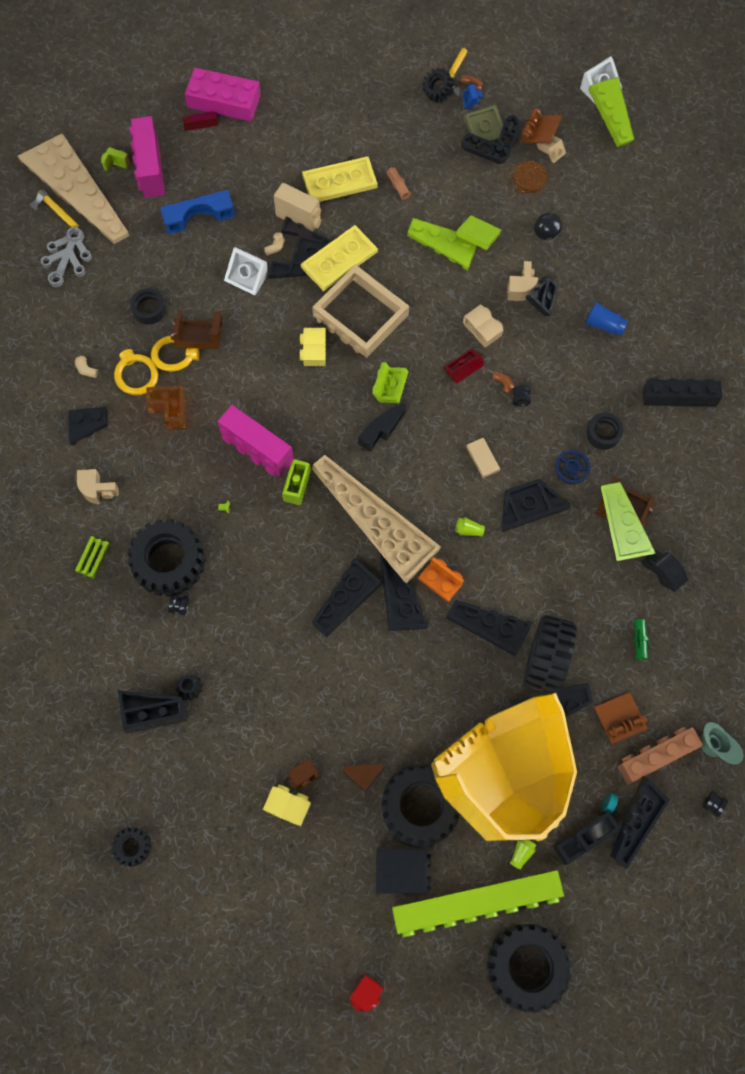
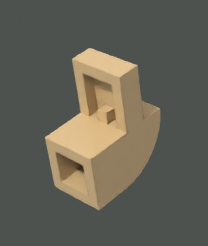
M524 261L522 276L509 277L507 300H526V295L537 284L538 277H534L531 261Z
M96 469L77 470V486L84 498L89 502L100 504V497L111 499L113 496H119V488L116 483H100V475Z

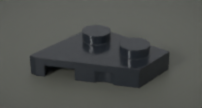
M545 276L525 298L544 316H550L559 285L550 276Z
M106 407L68 410L69 443L71 446L77 444L76 442L82 438H88L94 432L108 426Z

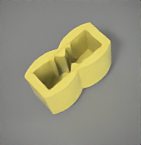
M304 328L303 334H300V345H303V349H300V361L304 362V366H326L325 328Z
M278 785V787L273 786L263 811L301 827L311 805V802L308 801L309 797L301 793H297L296 796L290 794V789L282 785Z

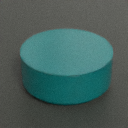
M609 793L604 799L601 811L604 813L609 811L611 814L617 806L618 796Z

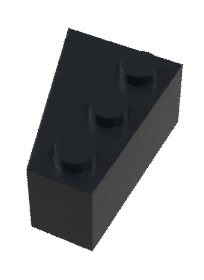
M118 690L123 730L127 733L188 721L185 701L182 697Z

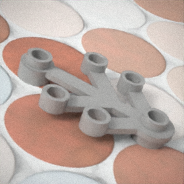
M77 227L68 229L66 237L55 242H49L47 249L52 255L44 256L40 260L44 268H50L53 262L61 259L57 270L48 275V281L52 287L63 285L64 279L62 276L69 260L74 267L76 276L82 277L85 275L84 266L80 265L73 252L75 246L81 252L80 257L82 261L89 262L92 259L91 253L86 250L82 242L84 239L83 231ZM67 244L65 249L58 252L59 247Z

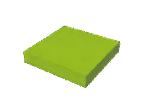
M470 215L459 227L456 235L487 250L498 238L501 229Z

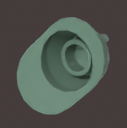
M714 722L707 723L703 729V734L699 736L703 744L701 748L704 753L710 757H720L732 765L742 762L744 757L743 750L737 741L725 732L720 725Z

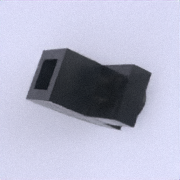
M655 550L656 554L648 555L642 560V564L658 575L661 585L675 592L688 581L686 572L681 563L669 552L663 554Z

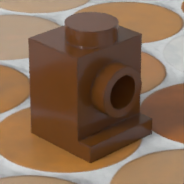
M308 758L288 772L290 778L287 780L293 789L300 786L305 788L313 782L312 778L315 777L318 780L320 775Z

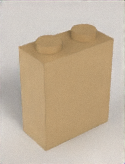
M282 182L274 194L276 216L285 219V216H287L293 222L304 225V228L313 232L321 224L319 200Z

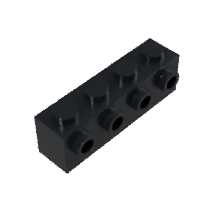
M652 378L646 381L642 389L643 406L716 407L723 398L721 381H714L713 379L700 381L696 379L678 380L672 378L660 380Z

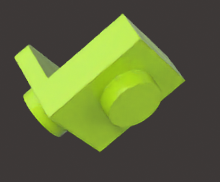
M109 147L106 153L102 155L101 162L105 171H108L112 164L127 170L130 166L128 154L122 150L118 151Z

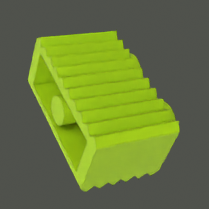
M295 459L292 460L282 492L283 501L296 505L302 504L311 474L309 463Z

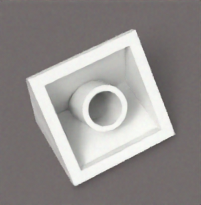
M612 56L584 73L580 89L593 102L594 100L588 90L589 87L593 84L618 77Z
M234 247L224 281L256 295L268 276L267 262Z

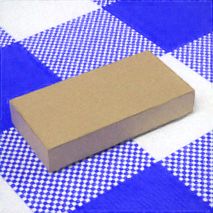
M484 438L467 444L466 448L482 478L500 471Z

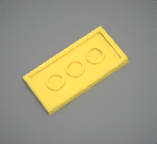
M368 156L302 172L308 195L318 199L319 202L378 188Z
M354 225L301 263V268L325 291L339 281L354 265L359 266L376 254L378 248Z

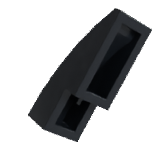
M403 403L395 406L373 420L358 437V445L371 452L380 438L387 441L406 413L407 405Z
M608 811L553 848L564 865H568L621 829Z

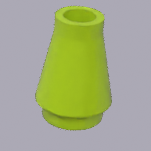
M466 517L458 518L455 532L463 536L482 537L485 530L484 525H480Z
M517 840L510 864L521 870L523 865L535 853L536 844L530 840Z

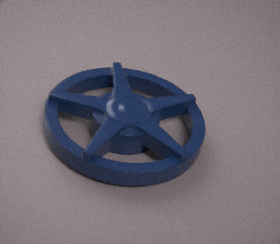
M568 450L557 458L555 471L562 481L569 484H578L588 477L590 462L583 453L576 450ZM567 454L576 455L575 459L566 460L563 458ZM579 456L585 461L587 468L580 465L578 461ZM560 460L565 464V469L561 472L559 471ZM579 471H587L583 478L577 480V473ZM568 473L572 475L574 480L565 478L563 474Z

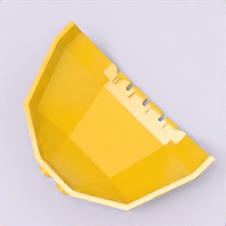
M556 693L532 697L488 717L485 720V725L478 723L431 763L435 779L444 798L486 841H541L545 839L548 833L559 826V822L566 816L577 775L565 713Z

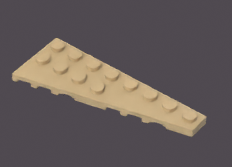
M63 134L18 155L21 163H24L31 172H34L63 200L73 206L79 214H82L91 224L97 227L111 242L115 244L129 236L128 231Z
M326 455L313 464L312 470L404 582L407 583L440 550L441 546Z

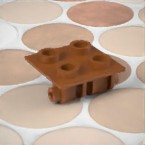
M539 109L532 110L531 118H528L526 127L522 131L521 143H551L563 116H542Z
M630 692L594 707L611 744L648 729L645 724L647 718L644 714H640Z

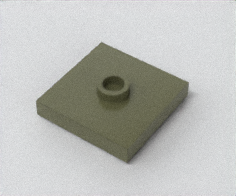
M496 105L464 115V120L470 134L492 142L498 141L503 123Z

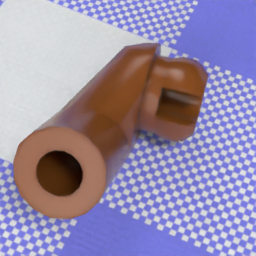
M462 75L461 84H473L476 91L482 90L483 82L474 76Z
M494 372L492 380L503 383V392L512 393L515 384L511 378L500 372Z

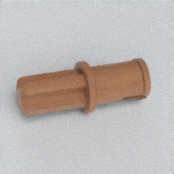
M389 168L387 175L393 183L392 187L396 188L402 200L409 198L411 193L405 185V180L400 177L396 168Z

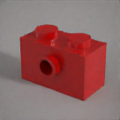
M364 974L350 995L352 1000L351 1006L360 1013L363 1010L368 1013L370 1008L374 1010L381 1000L379 995L383 991V987Z

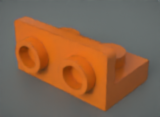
M435 557L431 559L430 564L418 577L422 583L447 602L452 599L464 582L459 572L450 570L443 560L436 559Z

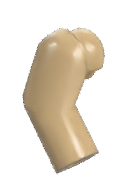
M275 233L273 244L264 247L266 256L282 250L285 242L282 233Z
M85 356L77 357L75 359V366L81 375L96 378L98 369L88 367Z

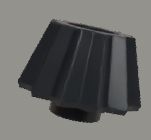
M188 673L185 677H180V681L176 682L178 697H182L184 701L187 699L192 701L194 698H199V694L203 692L202 686L204 685L200 682L201 678L196 677L195 674L189 675Z

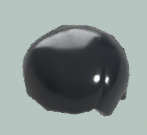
M544 213L539 216L534 224L536 235L543 240L549 237L554 239L562 231L560 217L554 213Z

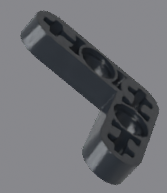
M514 115L508 116L503 123L497 143L469 133L463 137L461 147L469 153L502 164L509 157L520 121ZM510 121L514 122V126L512 127L511 131H507L510 126ZM508 136L511 140L510 143H504L502 137ZM468 140H471L470 146L467 145ZM487 145L489 152H483L481 146ZM500 152L503 153L502 158L499 157Z

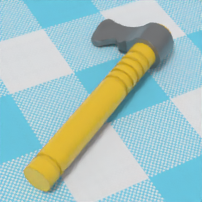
M465 48L461 49L449 71L452 78L455 76L467 53ZM453 86L454 91L450 92L458 96L460 93V88Z
M40 190L36 199L29 204L31 208L38 210L39 204L45 202L71 228L79 227L44 190Z

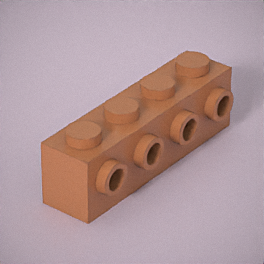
M683 727L674 732L675 737L669 739L666 736L657 741V746L651 748L648 745L640 749V755L634 757L631 754L621 759L623 763L617 767L627 785L702 747L703 744L694 728L686 730Z

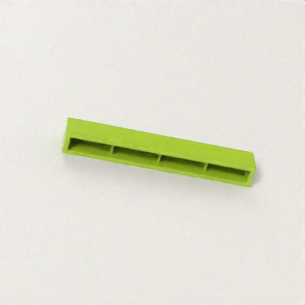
M557 870L392 907L397 934L402 933V937L415 935L414 930L423 929V933L436 930L435 926L440 924L447 928L456 926V921L464 919L465 923L477 921L476 916L484 914L485 918L498 916L497 911L505 910L506 914L517 912L519 906L526 905L527 909L539 907L538 902L546 901L547 905L559 902V897H563L564 893Z

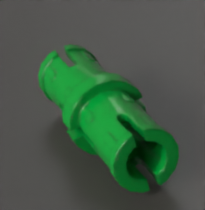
M636 619L633 621L635 659L648 660L647 642H649V637H647L646 620Z

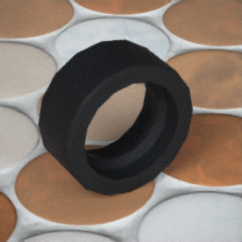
M141 289L131 298L130 306L132 313L137 321L143 324H155L162 320L166 314L164 298L155 289ZM154 299L158 301L159 307L153 313L144 314L139 312L138 306L144 300Z
M607 412L599 413L590 420L587 426V439L597 449H611L619 443L623 436V423L614 414ZM602 422L610 424L616 432L614 438L611 440L599 438L594 432L596 424Z

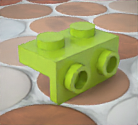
M382 362L378 370L376 383L373 386L375 398L380 403L399 404L409 371L406 368L389 367L386 362Z

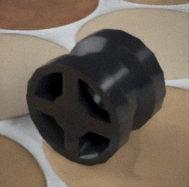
M521 385L512 389V394L514 395L513 405L528 406L531 404V398L529 397L531 393L530 387Z
M172 594L168 607L169 613L178 612L180 615L185 616L189 605V597H178L177 594Z
M713 790L707 796L702 807L705 810H711L713 815L719 817L726 808L728 799L719 797L717 792Z

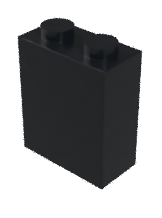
M376 849V894H427V889H431V876H427V867H431V854H427V849Z

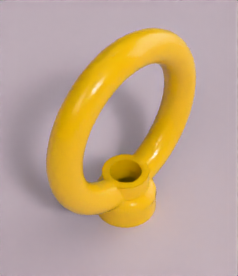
M171 335L157 341L151 351L153 363L159 369L168 372L182 370L192 360L199 361V349L186 348V357L183 361L177 364L163 363L159 359L158 353L164 345L174 342V340H171Z
M132 349L124 350L119 354L121 360L114 372L117 386L123 392L130 395H143L151 391L155 387L159 375L158 368L153 361L145 355L134 354ZM136 361L145 363L151 370L150 381L140 388L129 387L122 380V370L124 367L130 366Z

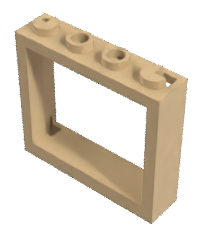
M354 265L312 307L313 316L317 319L318 323L322 322L332 334L336 333L343 343L350 344L357 354L360 353L366 358L409 315V305L357 265ZM353 280L395 312L367 343L324 310Z

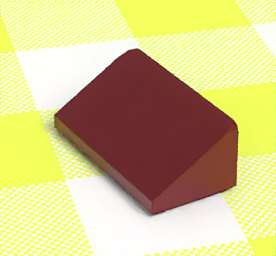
M215 111L182 116L185 131L218 126Z
M470 349L444 366L443 369L458 384L483 367L484 361L482 355Z

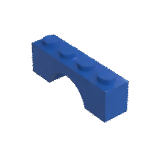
M228 190L160 207L168 234L185 230L188 220L197 214H209L218 221L235 217L234 207Z

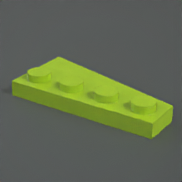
M618 77L591 85L588 90L617 147L632 143L634 137Z
M413 218L407 236L424 246L431 247L436 253L443 254L450 261L462 265V268L469 269L477 245L458 237L456 231Z
M621 482L602 485L601 490L616 560L620 561L656 554Z

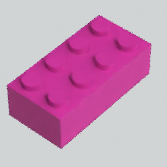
M195 67L185 92L187 108L205 112L215 111L219 115L252 122L261 96L259 81Z
M152 116L131 119L132 126L129 127L132 138L134 166H136L134 172L136 181H138L139 191H143L144 198L165 195L158 138Z
M231 405L218 420L219 431L223 441L227 444L232 443L241 454L249 455L255 464L263 465L270 475H277L280 478L291 465L293 460L292 447L235 406Z

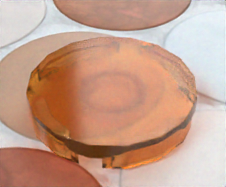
M527 161L522 162L516 167L513 182L524 193H537L546 185L548 175L546 169L541 164Z

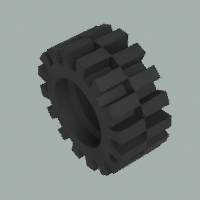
M437 67L436 71L433 68L431 69L432 73H429V71L426 73L428 77L424 76L425 82H422V89L431 101L436 103L437 101L443 102V98L446 101L448 99L446 96H451L450 91H454V80L444 68L440 69ZM437 81H444L440 89L433 90V86Z
M127 827L124 830H120L117 836H114L113 839L115 840L111 843L113 847L111 852L118 863L134 867L147 860V856L151 853L150 848H152V844L150 843V837L147 836L145 831L136 827ZM134 838L139 842V850L134 855H127L124 851V844L128 839Z

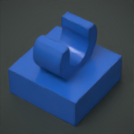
M468 84L462 94L465 109H472L475 104H479L478 98H483L482 91H476L473 84Z

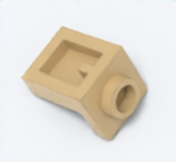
M554 136L551 143H537L538 149L549 154L550 160L553 163L566 154L562 139Z

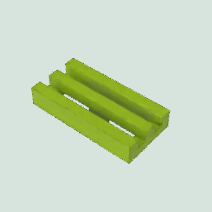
M91 536L75 571L95 578L110 543ZM94 543H96L95 546H94V548H93V551H92V553H91V555H90V557H89V559H88V561H87V564H86L84 570H82L83 567H84V564H85V562H86V560H87V558H88V556H89V554H90V552H91V549H92ZM100 545H102L103 547L90 573L88 571L92 565V562L94 561V558L99 550Z

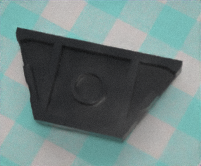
M541 479L505 490L501 531L505 532L568 510L571 506L568 502L565 503L559 498L558 494L553 489L548 488L547 484Z

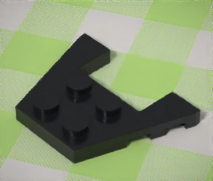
M285 216L282 234L297 236L298 240L291 264L272 261L268 274L269 278L309 276L301 268V263L331 243L332 240L314 230L312 232L304 228V225L297 224L291 218Z

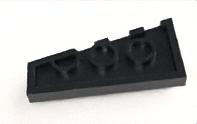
M381 554L380 563L389 631L427 629L428 624L424 620L421 606L417 602L415 591L410 581L404 582Z
M355 558L352 560L349 569L342 575V579L337 587L331 592L332 595L328 601L323 604L312 621L313 626L326 638L382 585L381 581Z
M455 600L446 616V619L513 656H516L533 622L528 620L525 622L518 620L514 616H504L496 611L483 610L479 606Z
M588 683L561 689L557 695L565 717L593 703ZM535 696L510 701L511 707Z
M644 776L641 778L610 854V857L625 869L632 862L670 801L649 778Z

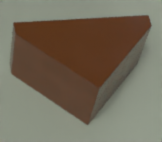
M384 763L343 767V774L366 792L384 770Z

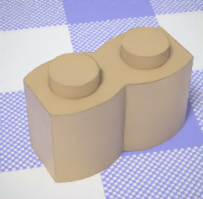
M481 304L463 318V324L485 348L503 334L502 323L499 320H495L492 317L491 311Z

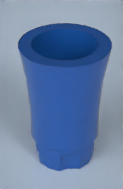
M595 302L585 325L621 336L628 320Z

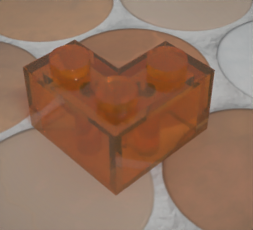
M184 386L146 387V406L149 413H164V421L168 430L186 429L187 394Z

